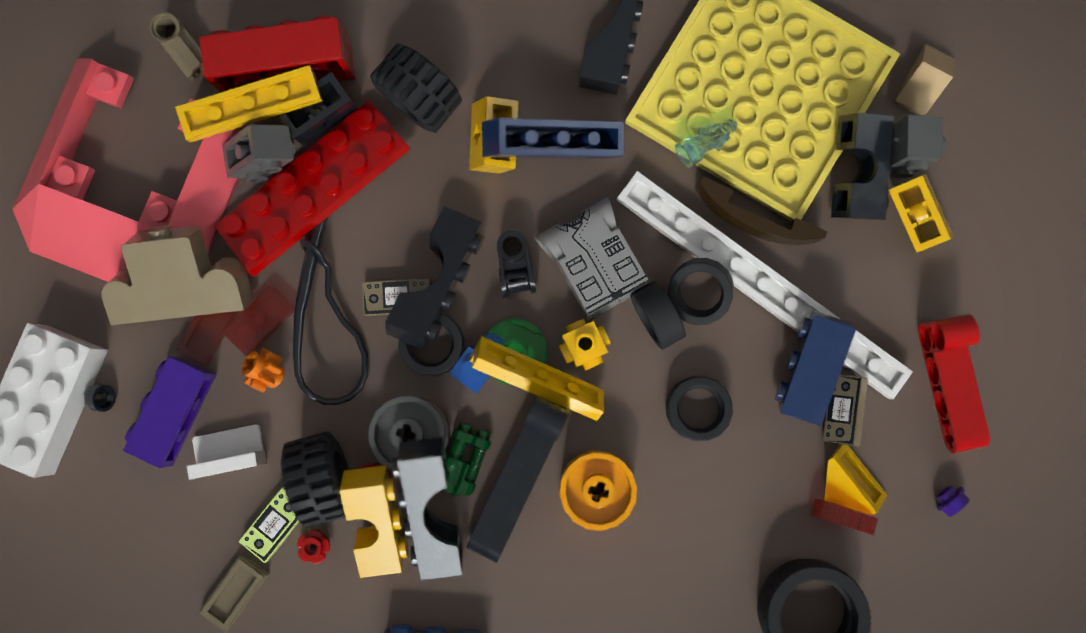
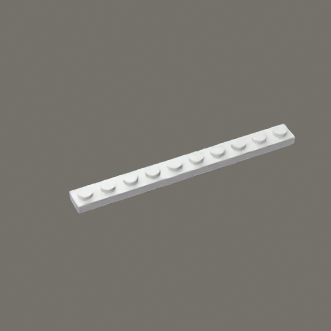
M638 171L618 196V202L695 258H709L721 263L729 271L734 281V286L796 332L799 330L802 319L804 317L809 318L812 310L839 318ZM855 332L843 366L858 377L868 378V384L886 398L894 399L913 371L861 333Z

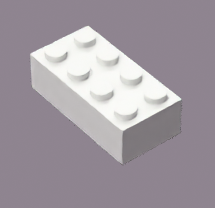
M26 324L0 384L1 465L33 478L55 475L84 408V392L88 387L94 385L107 355V349L48 325Z

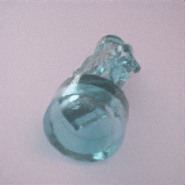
M729 119L722 125L720 123H712L705 127H699L698 135L693 138L687 137L675 145L680 161L690 168L700 162L707 151L713 148H717V151H720L725 142L730 140V134L737 130L736 121Z

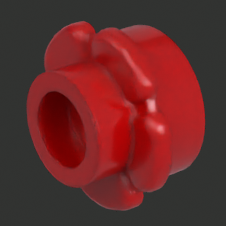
M315 529L310 530L307 534H302L297 541V547L299 548L298 556L304 562L321 563L326 559V554L330 551L331 544L329 539L322 531ZM311 544H315V545H316V549H315V550H312V549L310 548V545H311Z

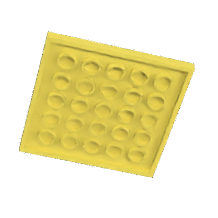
M699 0L629 113L625 123L790 222L795 218L801 220L842 150H836L838 117L853 113H865L900 53L809 0ZM730 127L734 132L727 135L724 132V128ZM718 132H720L725 137L724 139H721L720 142H717V144H715L713 141L717 140L718 138H715L710 141V139L707 138H710V136L706 135L715 136Z

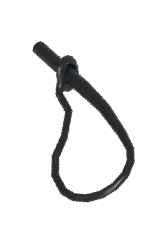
M326 218L310 231L309 239H300V245L305 252L300 273L294 310L293 362L294 375L299 388L311 400L323 405H340L352 400L362 391L368 378V353L360 333L345 319L332 296V269L320 250L327 221ZM317 263L325 268V297L340 323L355 338L362 355L361 377L357 386L349 394L340 398H324L314 394L306 386L301 374L305 312Z

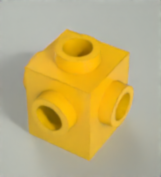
M581 319L565 327L568 333L562 335L564 343L559 345V348L567 364L573 362L576 368L583 365L586 371L604 362L601 356L608 353L606 346L611 343L603 326L596 327L594 321L586 324L585 320ZM587 337L591 340L592 346L589 350H582L579 347L578 343L581 338Z

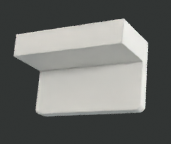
M255 424L194 437L192 442L196 464L187 466V472L190 480L266 464L260 425Z

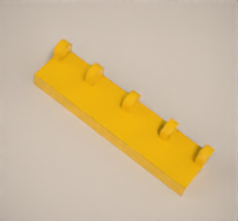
M308 65L179 105L175 108L185 139L191 143L322 102V97L315 73L311 66Z
M482 336L471 353L469 362L473 363L472 368L596 421L604 412V389Z

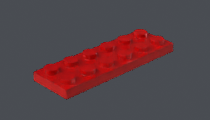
M368 100L216 223L214 227L247 272L255 277L401 158L410 148L370 100Z

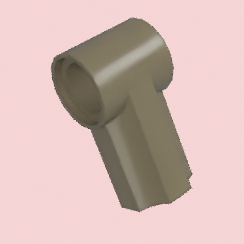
M163 12L155 15L150 23L152 36L162 44L190 81L202 78L204 73L201 48L192 37L189 29L173 14ZM176 27L173 36L166 38V32L170 28Z

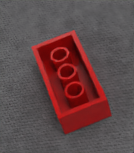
M321 15L314 17L312 21L300 23L294 20H286L280 22L278 26L271 27L251 25L247 26L243 31L236 32L216 30L211 32V35L199 37L204 78L220 92L308 65L313 69L317 81L330 72L334 74L339 82L356 79L351 41L337 17Z

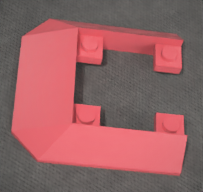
M77 58L12 209L29 251L107 282L121 270L127 269L121 250L122 245L136 233L147 232L148 229L155 226L169 225L170 229L198 226L201 228L207 253H209L217 234L214 225L223 219L239 178H227L222 145L248 125L201 139V145L178 200L151 191L139 222L83 201L95 169L75 162L72 159L97 100L122 109L134 78L99 64L93 59ZM179 124L177 129L183 132L181 124Z

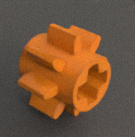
M262 348L260 354L255 351L247 355L241 367V373L247 376L243 382L262 393L265 392L267 387H277L285 375V367L280 364L283 357L266 348Z

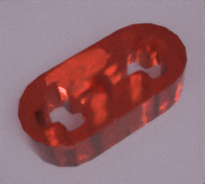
M817 498L814 499L810 515L870 535H874L879 520L876 517Z

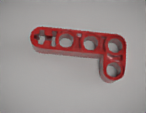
M965 314L921 323L918 328L919 340L942 436L950 453L954 454L989 446V430L968 346L978 344L980 340L979 327L975 318L971 314Z

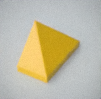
M840 444L828 460L824 501L871 516L877 514L888 495L848 445Z

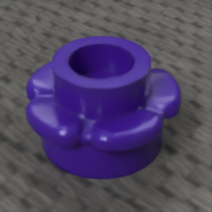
M950 485L936 496V499L939 501L936 506L937 510L943 511L948 517L961 511L970 501L964 494L965 488L959 487L955 489Z

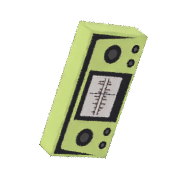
M284 487L281 488L239 540L244 547L264 563L270 560L299 524L290 508Z

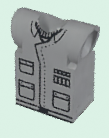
M608 197L584 209L575 221L558 223L534 237L544 252L558 265L587 320L631 298V293L649 284L647 276L616 225L613 209Z

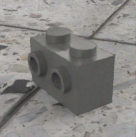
M908 115L893 125L895 134L892 141L890 161L893 177H913L915 172L926 170L929 168V165L942 159L946 149V138L943 136V117Z
M249 124L222 145L227 178H247L249 183L268 180L269 175L280 172L284 165L294 159L295 144L290 137L289 126Z

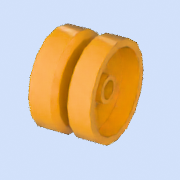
M590 450L578 454L567 463L561 475L559 492L563 508L573 522L586 529L603 531L617 527L629 517L636 504L637 486L633 473L620 458L607 451ZM598 482L602 483L603 491L600 494H593L590 486H596Z

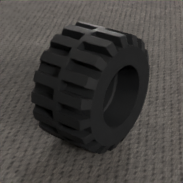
M397 43L370 75L376 89L395 108L415 124L430 132L437 133L462 102V97L456 86L438 67L413 48Z
M329 431L286 442L282 449L281 475L285 494L293 514L301 525L306 528L346 517L339 490L343 473L349 470L340 444Z

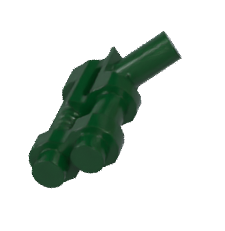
M460 422L458 429H453L451 436L454 437L449 454L446 455L448 465L447 487L444 488L446 493H452V495L463 494V496H471L474 493L475 481L480 471V466L486 455V450H489L492 441L489 440L491 433L478 429L477 434L473 435L471 434L473 426ZM467 443L475 445L469 460L470 462L461 460Z

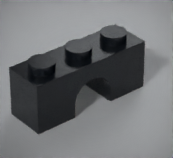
M853 113L838 117L836 150L852 153L858 162V172L855 179L850 183L833 184L831 218L886 220V211L889 206V176L892 170L890 162L891 149L895 134L893 128L894 116Z

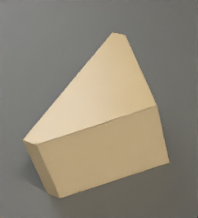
M925 44L898 92L894 103L918 116H925L952 80L955 59Z

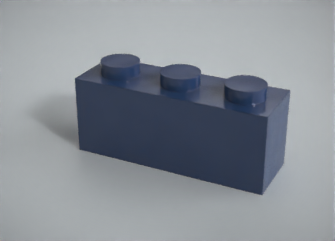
M812 310L809 318L804 317L802 319L797 335L802 338L798 351L792 349L789 355L786 369L791 370L787 382H780L775 396V401L779 402L780 413L815 425H822L857 329L852 322Z

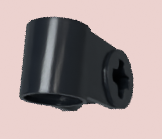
M517 231L504 232L497 241L500 265L499 277L503 298L508 297L510 293L530 291L531 294L536 293L532 263H530L525 237ZM517 239L522 243V250L518 255L509 256L505 254L503 246L507 240ZM525 279L524 281L510 282L511 280Z

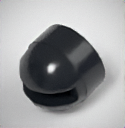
M95 384L88 387L84 392V404L93 411L106 412L113 407L116 400L115 391L109 385ZM103 393V399H95L96 394Z

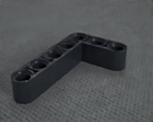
M537 396L518 440L466 546L467 549L495 563L498 562L554 442L558 440L570 415L569 410Z

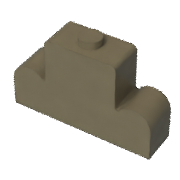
M159 225L148 229L147 232L136 233L121 247L127 269L121 270L103 287L101 292L110 325L243 311L253 298L247 271L239 260L232 257H224L219 259L213 266L211 265L203 234L198 226L170 229L169 225Z

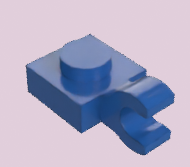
M494 332L492 334L489 333L485 337L500 345L504 342ZM471 345L467 347L449 374L477 394L491 376L472 368L473 363L469 362V358L474 347Z

